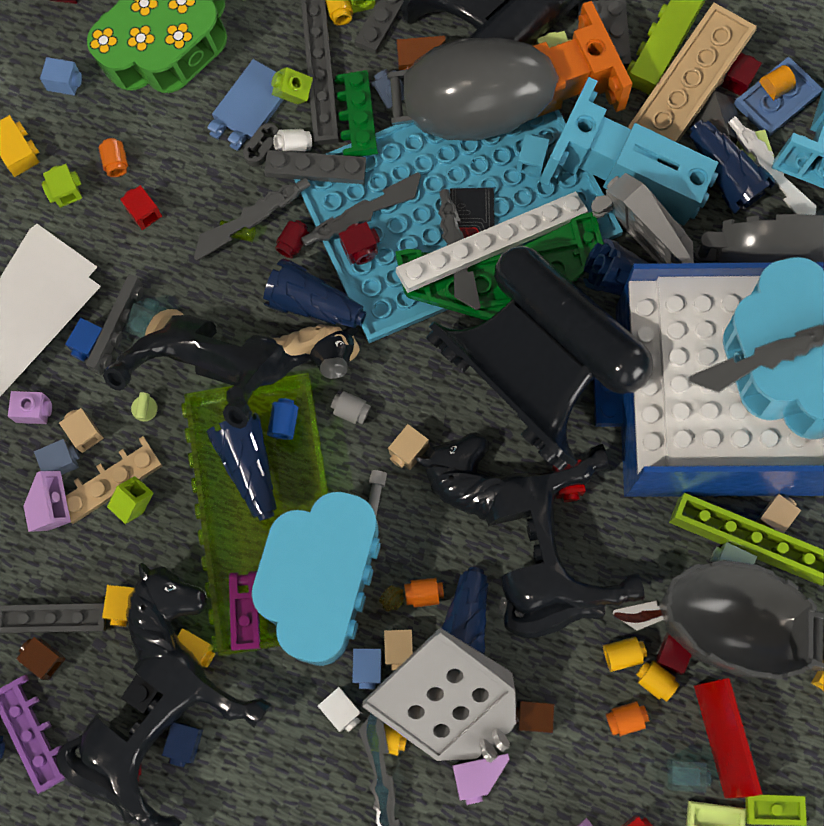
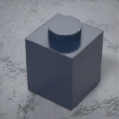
M178 722L172 723L162 756L170 758L168 763L180 767H185L186 763H194L203 729Z

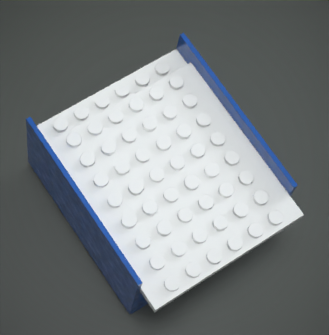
M815 262L824 270V262ZM772 263L633 264L616 306V321L647 347L653 359L652 375L643 387L634 393L628 394L615 393L607 389L595 377L593 378L595 427H621L625 497H680L683 493L691 496H776L778 494L781 496H824V438L806 439L792 432L784 419L763 420L752 415L743 405L736 383L718 393L690 383L688 380L691 375L728 360L723 347L724 331L733 317L738 304L744 298L751 295L762 272Z

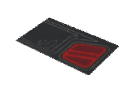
M494 188L450 189V198L455 204L460 218L458 227L462 231L464 238L494 226Z

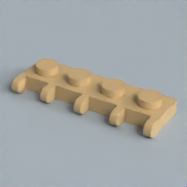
M144 436L139 438L142 445L141 448L130 455H127L124 449L120 450L119 454L123 459L105 470L101 463L96 467L100 474L83 484L79 478L74 480L77 489L66 495L70 523H76L110 501L119 484L134 476L141 481L162 467L161 462Z

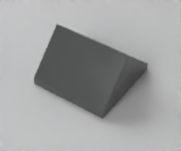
M714 91L690 126L692 127L699 120L709 121L721 133L724 132L736 145L738 141L736 132L728 124L734 117H737L740 121L737 108L734 105V98Z

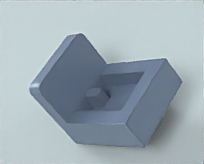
M384 69L374 75L375 80L370 82V84L376 88L385 107L388 109L392 107L390 80L387 79V73L389 72L387 69ZM400 79L401 97L404 100V85Z

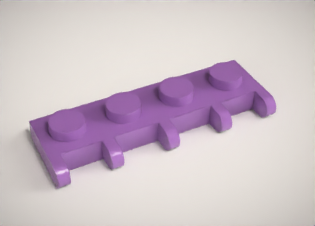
M23 675L0 688V716L37 793L40 794L66 778L61 774L55 757L61 746L53 750L51 749L43 731L49 729L52 725L50 721L39 724L32 706L40 701L37 696L30 700L27 699L21 685L29 681L27 675Z

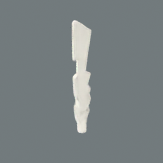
M737 117L732 118L728 124L736 132V138L748 154L750 152L756 159L755 162L758 165L761 164L776 180L778 187L787 196L783 200L795 214L816 215V205L785 178L783 172L772 168L774 156L772 155L774 154L768 150L766 143L758 139L754 131L743 126Z

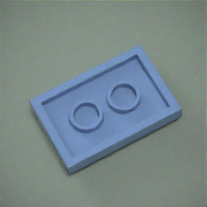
M789 56L773 70L782 65L788 66L796 78L794 89L773 101L758 81L737 98L734 103L759 130L765 129L768 138L821 95L824 90Z

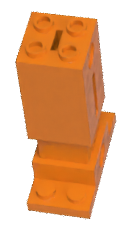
M592 0L582 4L581 14L578 16V29L574 31L572 40L549 48L546 41L533 46L550 57L559 76L553 100L537 117L561 109L563 100L581 94L588 77L598 81L593 91L598 92L597 95L605 93L608 103L610 105L613 104L616 112L626 109L633 83Z

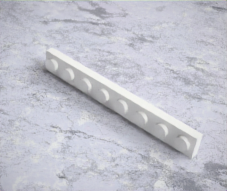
M575 191L396 267V274L407 293L505 252L512 247L547 234L569 223L571 219L583 213H588V210Z

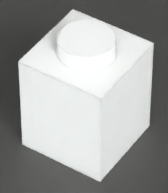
M340 687L318 705L339 732H342L344 729L350 732L361 722L358 718L362 714L361 711Z

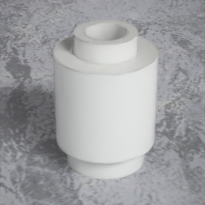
M304 129L278 130L273 140L274 148L278 151L305 153L310 151L312 147L311 134L309 131H304Z

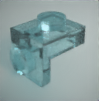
M150 298L133 303L125 331L140 338L144 337L146 328L152 318L160 311L166 310V308L159 306L158 301Z

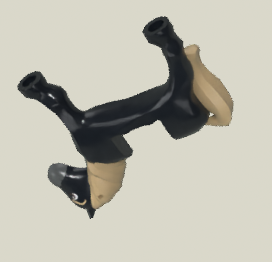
M167 309L160 311L152 318L146 328L145 336L140 338L131 348L121 352L116 362L110 364L104 370L103 377L112 389L121 391L130 383L131 373L141 364L155 357H169L194 365L197 375L233 385L226 394L228 404L223 410V416L225 421L232 427L241 429L246 427L253 414L248 405L253 392L260 386L272 385L279 381L294 367L311 360L318 366L321 375L326 378L334 379L344 376L347 373L349 361L353 360L360 350L354 338L358 327H347L342 330L338 326L319 324L315 327L310 326L288 335H282L280 338L253 335L242 346H237L213 339L212 337L217 333V329L212 321L184 315L177 309Z

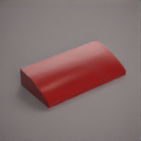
M730 678L695 685L694 689L724 797L743 798L763 795Z

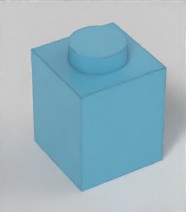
M525 134L516 172L541 177L550 139H545L538 134Z

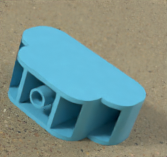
M800 257L779 260L768 265L762 272L751 295L744 298L738 304L733 317L724 331L723 347L727 359L733 358L736 363L754 355V350L757 347L780 339L795 337L796 332L817 325L824 326V270L817 263ZM824 344L822 347L811 348L806 356H795L794 361L782 360L773 370L760 366L735 382L743 405L752 415L763 420L784 419L792 432L806 439L824 438Z
M343 492L328 493L315 502L310 512L302 510L286 512L279 516L270 528L253 584L252 600L257 611L267 620L277 625V638L283 650L299 661L318 666L332 664L344 654L349 639H355L358 629V623L355 620L356 614L363 611L366 600L363 589L365 585H370L373 575V569L370 564L372 558L377 559L381 543H379L380 539L378 538L379 529L375 513L370 504L358 496Z

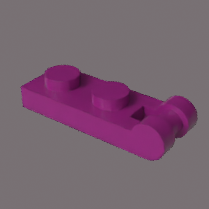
M250 571L246 575H239L238 572L229 573L232 651L261 649L259 612L252 600V588L257 571ZM248 585L249 593H239L240 586Z

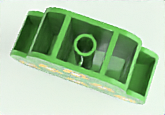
M119 0L90 29L87 37L88 49L105 75L121 89L137 90L149 84L153 89L162 93L178 91L224 49L227 33L220 16L225 8V0Z

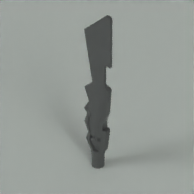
M415 173L383 189L384 195L370 202L364 199L345 210L339 217L335 219L333 217L329 218L315 227L314 231L301 237L303 244L306 247L316 241H329L334 235H339L338 233L347 230L352 224L371 221L375 211L414 199L421 174Z
M305 177L291 185H283L278 191L269 192L264 198H259L254 206L243 208L240 218L201 233L194 259L199 261L232 241L230 236L244 227L251 229L266 219L277 208H284L296 199L300 192L311 186L307 178Z
M442 189L439 192L441 207L438 214L442 219L440 223V228L443 231L442 238L447 242L448 246L464 239V236L458 227L460 218L455 204L450 198L449 190ZM467 268L454 273V297L471 308L480 310V301L473 271L468 272Z
M817 325L796 332L795 337L780 339L757 347L754 350V355L736 363L733 358H730L691 375L688 380L690 383L719 393L760 366L773 370L782 360L794 361L795 356H806L811 348L822 347L824 344V326Z

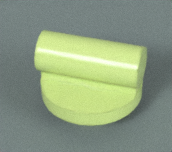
M143 392L139 393V397L134 400L131 406V412L135 419L143 422L153 419L158 411L156 401L150 397V394Z

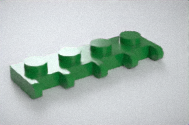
M368 70L336 75L335 83L345 84V91L337 93V100L340 102L347 101V110L339 112V119L341 121L349 120L350 130L341 132V139L344 141L351 140L352 147L344 149L342 151L343 156L361 157L378 154Z

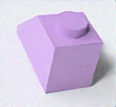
M40 471L36 473L24 503L29 532L48 531L71 522L61 471Z
M508 754L498 755L493 762H487L484 758L452 765L460 801L466 800V805L482 802V796L489 794L509 761Z

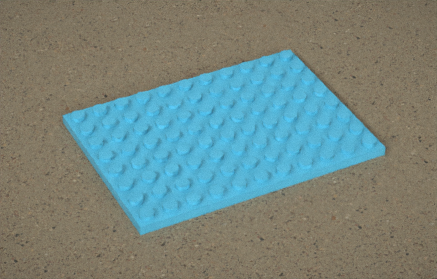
M559 110L529 120L509 133L478 141L442 139L424 133L414 123L394 125L376 133L378 154L361 156L366 157L367 160L364 184L308 180L311 186L300 192L315 227L331 217L334 219L339 217L345 210L364 199L370 202L384 195L383 189L415 173L421 174L414 199L375 211L371 221H367L370 230L375 228L380 242L377 243L378 255L374 259L362 265H357L356 263L350 265L340 244L339 235H334L329 241H322L347 297L364 306L363 311H366V318L361 328L368 343H372L448 310L410 299L404 294L402 283L396 274L398 264L395 251L404 249H418L421 252L431 253L447 246V242L442 238L443 231L440 228L442 219L438 214L441 207L439 192L442 189H448L450 193L451 188H494V226L575 191L588 212H592L591 204L597 196L604 195L593 174L578 168L576 174H573L562 168L557 179L552 177L547 186L539 182L540 177L516 172L525 134H538L545 139H550L542 170L543 173L566 125ZM351 143L326 154L343 156L342 151L346 148H352ZM612 211L602 218H597L602 239L612 240L622 236L623 230ZM530 240V241H528V242H526V243H523V244H521V245H525V244H527V243H529V242H531V241H533V240Z

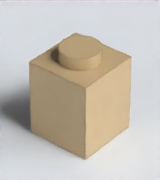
M82 408L70 411L65 415L64 420L59 422L75 448L81 453L104 439L89 415Z
M407 424L388 447L391 455L390 460L400 468L405 466L411 470L417 463L416 456H422L430 447L429 439Z
M778 494L772 498L755 522L785 533L801 510L796 507L797 504L793 499L786 495L781 496Z
M412 630L384 631L385 665L391 666V671H395L413 654Z

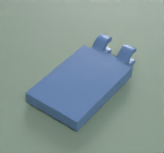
M253 59L212 113L215 120H212L207 127L211 131L210 136L218 140L226 128L231 129L234 132L228 138V141L231 142L230 147L239 151L247 138L251 139L258 128L269 121L284 100L271 95L273 90L271 81L276 72Z

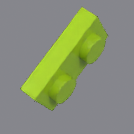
M758 795L745 797L746 824L807 826L805 796Z

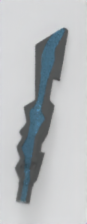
M371 713L359 729V733L375 775V779L369 786L376 798L373 809L377 812L375 822L378 826H400L399 818L395 817L394 812L396 799L393 776L387 773L384 754H389L384 723Z

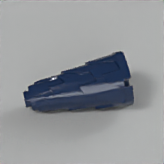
M699 120L690 128L692 132L690 138L699 153L718 162L715 169L718 176L715 182L723 194V199L735 215L739 213L740 207L746 209L765 195L764 189L769 186L771 189L776 184V180L761 164L758 165L743 150H740L724 132L721 133L709 121Z
M602 239L605 244L597 243L588 255L584 272L589 273V279L583 277L585 285L594 291H603L621 296L633 264L649 263L620 246L618 242Z
M283 258L277 263V265L282 266L281 270H272L263 299L267 300L264 303L266 307L284 313L290 312L305 317H312L333 325L337 323L355 328L357 325L361 326L366 318V311H363L364 306L347 297V294L325 284V281L308 273L307 269Z
M254 413L246 427L241 429L232 427L226 421L219 423L221 427L219 431H215L214 426L208 429L209 440L220 456L230 478L245 500L253 518L258 517L259 521L274 517L273 511L277 510L273 494L274 489L269 471L268 455L258 413Z
M469 567L468 571L460 575L453 601L448 608L441 629L485 655L484 637L489 586L487 582L488 577L484 574V570Z

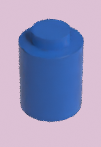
M279 398L278 402L272 403L267 431L268 436L282 440H292L294 438L299 407L294 405L293 400Z

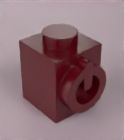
M367 221L361 224H352L347 230L338 233L340 244L350 265L353 263L357 265L365 264L378 255L377 243L380 242L375 228L370 230Z

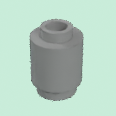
M343 391L341 395H335L330 408L334 409L333 415L355 425L357 423L363 425L371 406L366 404V400Z

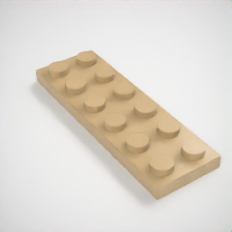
M713 3L627 128L632 129L634 123H637L678 143L755 33L756 25Z

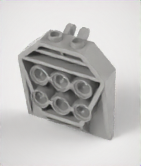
M625 173L620 178L616 176L608 183L606 195L597 196L591 204L593 217L602 218L612 211L623 228L658 264L694 263L693 241L644 183Z
M441 628L363 701L362 707L436 761L477 759L483 755L487 762H493L497 758V752L493 747L494 744L500 751L504 752L510 746L505 734H508L516 724L513 673Z

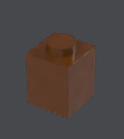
M37 637L27 640L19 650L20 655L16 658L38 678L48 681L66 659L47 642Z
M519 702V707H516L517 730L553 733L554 704Z

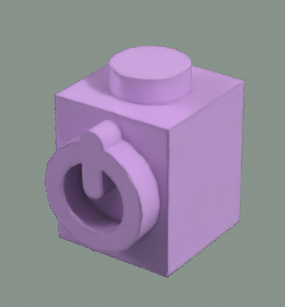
M11 391L8 417L15 423L47 424L48 416H51L52 403L42 392Z

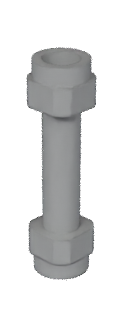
M378 470L371 471L369 480L371 490L368 503L372 507L375 516H377L381 489L385 487L387 477L386 472Z

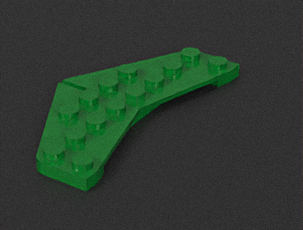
M588 212L571 219L569 223L523 246L540 253L574 283L585 273L584 266L593 247L597 243L604 244L597 218L593 217L592 212ZM418 249L395 251L398 266L429 254ZM501 255L493 256L467 267L468 272L473 271L480 310H475L454 297V273L407 293L402 284L404 294L410 299L483 320L493 317L511 300L500 290L494 278L495 265Z

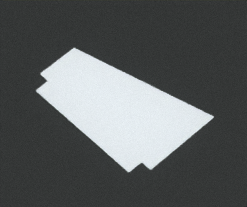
M39 224L29 229L0 277V396L101 287L89 278L97 266Z

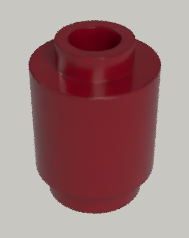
M299 220L294 222L288 221L276 240V251L289 259H292L294 255H298L304 245L301 237L309 234L307 231L308 227Z

